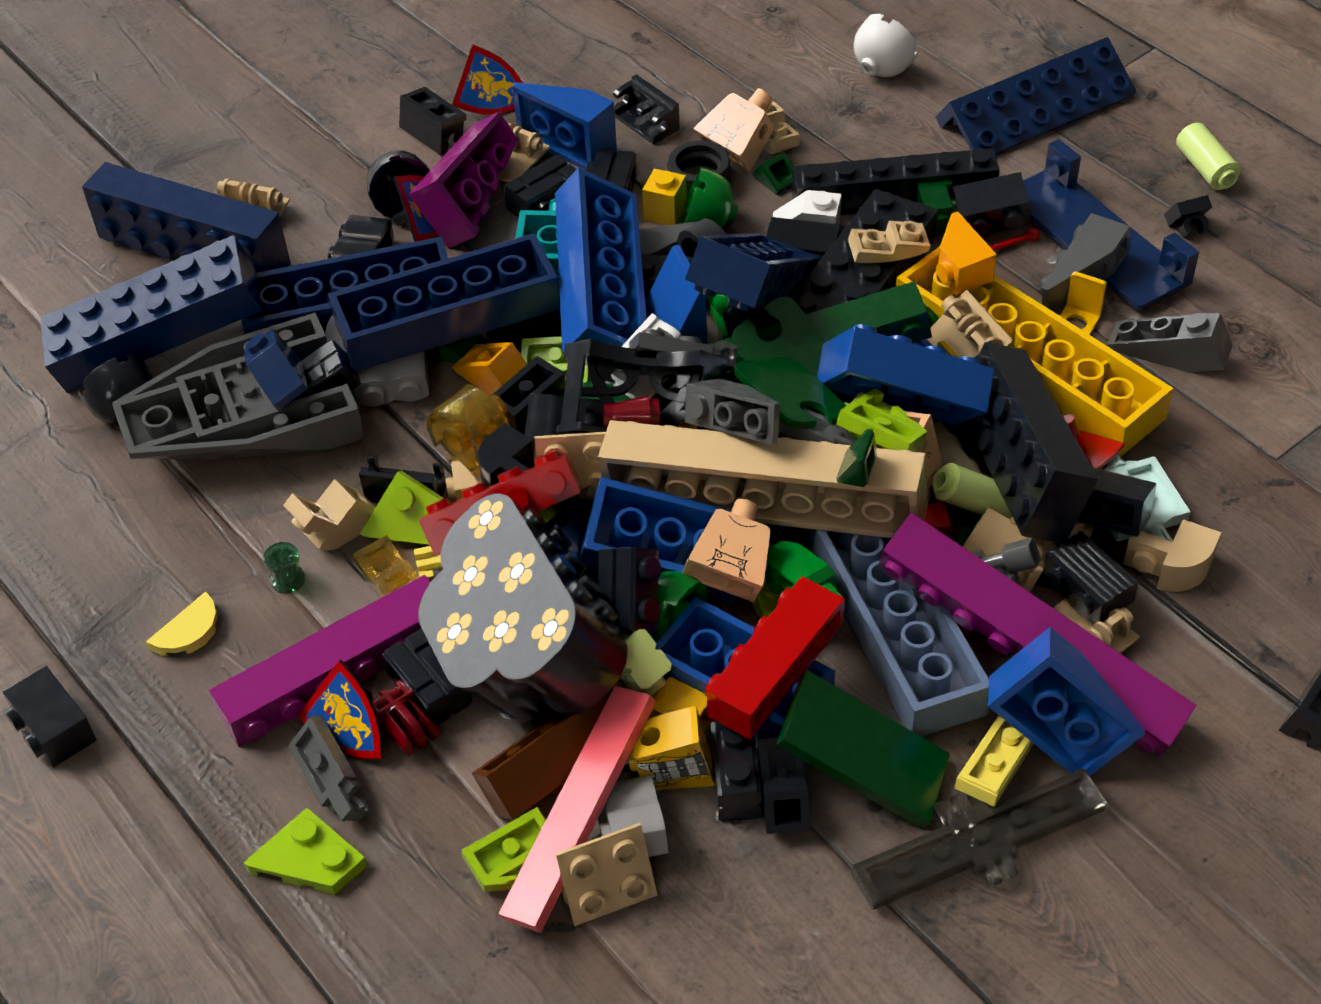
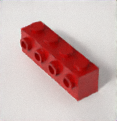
M556 451L549 452L534 459L536 466L521 472L519 466L499 474L497 477L500 482L485 488L484 483L481 482L461 491L464 497L462 499L449 503L448 499L444 498L426 506L427 514L419 519V523L434 556L441 554L444 539L453 524L474 503L485 496L504 494L525 510L532 508L538 512L581 493L583 485L568 452L557 456Z
M803 576L792 589L786 588L780 595L773 612L768 617L763 616L758 621L753 636L745 645L740 644L734 650L729 665L721 674L716 673L709 680L705 689L707 716L751 740L797 683L800 676L809 668L844 624L845 598Z

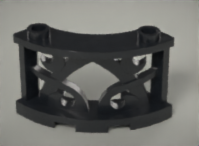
M593 339L566 343L564 359L568 360L561 425H557L556 434L606 432L607 428L604 427L603 417L604 404L616 403L612 397L621 396L629 392L638 382L640 375H649L650 383L655 393L663 400L671 402L660 412V426L672 425L679 427L682 422H685V411L682 409L686 404V384L699 382L700 377H702V381L720 379V376L725 375L727 372L728 359L701 349L678 352L657 351L655 359L646 355L644 357H635L636 349L615 346ZM585 365H588L593 387H583ZM619 371L626 376V381L623 384L607 387L606 383L616 384L615 380L611 377L612 373ZM666 377H674L677 380L671 386V389L679 391L678 394L669 392L662 387L661 383ZM581 397L598 398L599 402L589 404L585 410L586 413L594 412L599 416V420L595 424L579 421ZM697 426V429H699V430L709 429V428Z

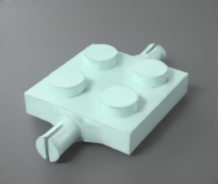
M1117 454L1107 463L1108 467L1104 470L1157 483L1151 518L1142 531L1173 541L1165 528L1181 524L1183 519L1188 521L1190 516V510L1155 456L1139 461H1123L1119 454ZM1110 530L1116 542L1129 539L1131 536Z

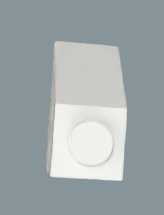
M807 190L774 211L772 217L840 225L841 194Z

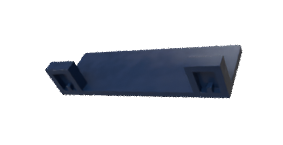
M1105 37L950 101L939 112L936 119L941 128L953 124L954 127H959L970 150L993 148L994 153L997 154L1127 99L1136 93V89L1109 37Z
M1057 139L1048 144L1045 170L1023 180L1030 203L1031 220L1066 250L1072 243L1076 228L1080 224L1084 225L1091 213L1128 225L1077 183L1081 156L1063 141ZM1130 227V250L1116 272L1104 281L1137 311H1141L1192 284L1199 251L1176 233L1164 238L1162 251H1160Z

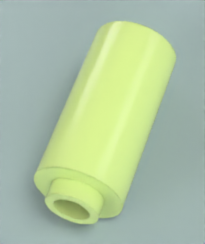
M1199 122L1192 123L1179 133L1176 139L1177 147L1213 189H1226L1236 183L1241 172L1240 165L1204 124Z
M948 463L936 472L933 478V490L938 500L983 516L989 507L1008 519L1012 517L993 478L954 463Z

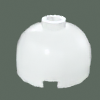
M872 14L863 22L855 35L853 50L857 61L860 63V68L868 75L878 77L897 76L917 57L918 51H914L917 45L916 40L898 21L893 19L888 23L881 20L884 15Z

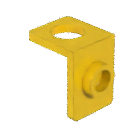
M1076 271L1073 272L1070 279L1067 303L1060 316L1065 320L1071 318L1083 320L1086 323V327L1081 330L1091 335L1101 318L1107 282Z

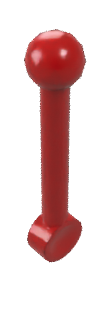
M1028 228L1026 234L990 247L995 252L1026 240L1035 242L1039 239L1040 231L1037 228Z

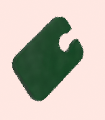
M786 296L778 297L764 307L768 315L781 324L782 332L776 340L769 342L761 340L756 334V327L749 318L734 329L732 343L737 345V352L744 361L777 357L792 358L800 362L817 378L822 347L826 341L792 298ZM807 407V409H809V410H811V411L816 410V409H814V408H809V407Z
M777 357L738 362L735 366L734 374L743 384L780 403L779 419L788 426L798 429L816 426L817 420L811 414L802 410L801 408L803 407L819 410L825 416V420L831 425H835L840 410L846 407L809 370L792 358Z

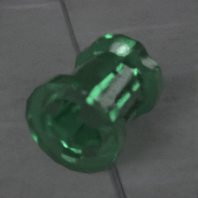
M279 542L270 546L265 551L263 558L265 566L271 571L270 582L273 585V589L284 594L299 590L304 585L306 578L302 567L298 565L300 559L298 549L289 542Z

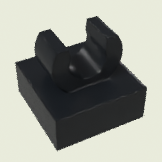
M1205 195L1176 203L1164 213L1168 227L1179 224V233L1185 238L1192 233L1190 222L1197 226L1199 234L1208 229L1209 223L1204 214L1212 208L1209 196Z

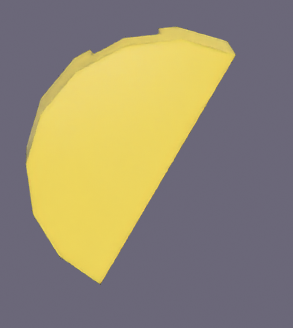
M204 592L146 641L148 649L161 656H168L167 653L186 651L187 654L193 653L206 645L216 632L215 624L218 618L215 603L208 593Z

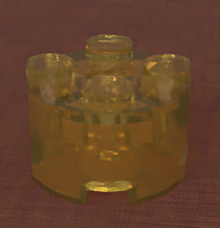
M467 384L437 406L433 413L427 417V431L434 446L436 447L441 443L452 456L448 460L450 464L451 461L459 460L473 473L479 469L478 450L483 440L503 423L509 425L505 416L507 406L499 396L492 395L490 397L480 389Z

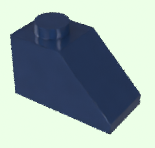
M273 328L266 334H257L247 343L244 350L246 365L278 411L308 389L301 359Z

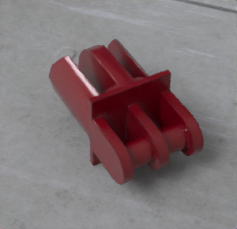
M401 680L394 682L395 687L388 692L385 689L380 691V697L373 700L372 703L376 709L383 735L387 736L389 734L409 757L414 753L412 744L418 749L428 744L424 731L432 740H435L441 736V730L416 702L414 691L412 689L409 690Z

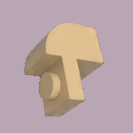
M336 479L332 481L316 503L292 493L283 505L294 516L291 520L292 523L319 550L325 551L338 549L357 537L376 508L357 488Z
M1184 519L1173 541L1142 531L1138 537L1130 536L1124 565L1158 576V590L1167 592L1190 590L1198 586L1206 578L1215 558L1222 532Z

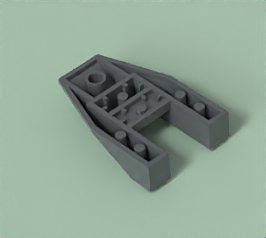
M316 313L212 344L112 402L130 459L216 460L325 451L365 439L359 410L348 384L291 401L278 411L246 365L244 350L247 343L257 334H266L272 328L297 354L301 361L327 343L326 335Z

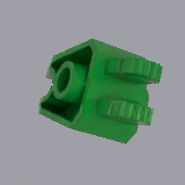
M779 541L768 547L765 578L769 590L777 599H779L786 588L792 589L802 576L842 597L835 588L838 586V579L832 568L801 544Z

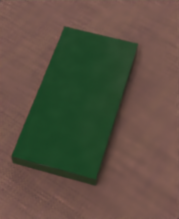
M808 670L799 678L776 744L783 750L920 829L925 828L931 822L950 755L947 751Z

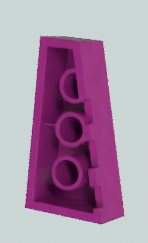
M500 112L473 124L408 194L439 237L443 238L448 249L476 237L479 230L477 224L488 210L489 205L487 201L490 194L495 192L498 187L499 181L497 179L500 171L506 168L518 141V137Z

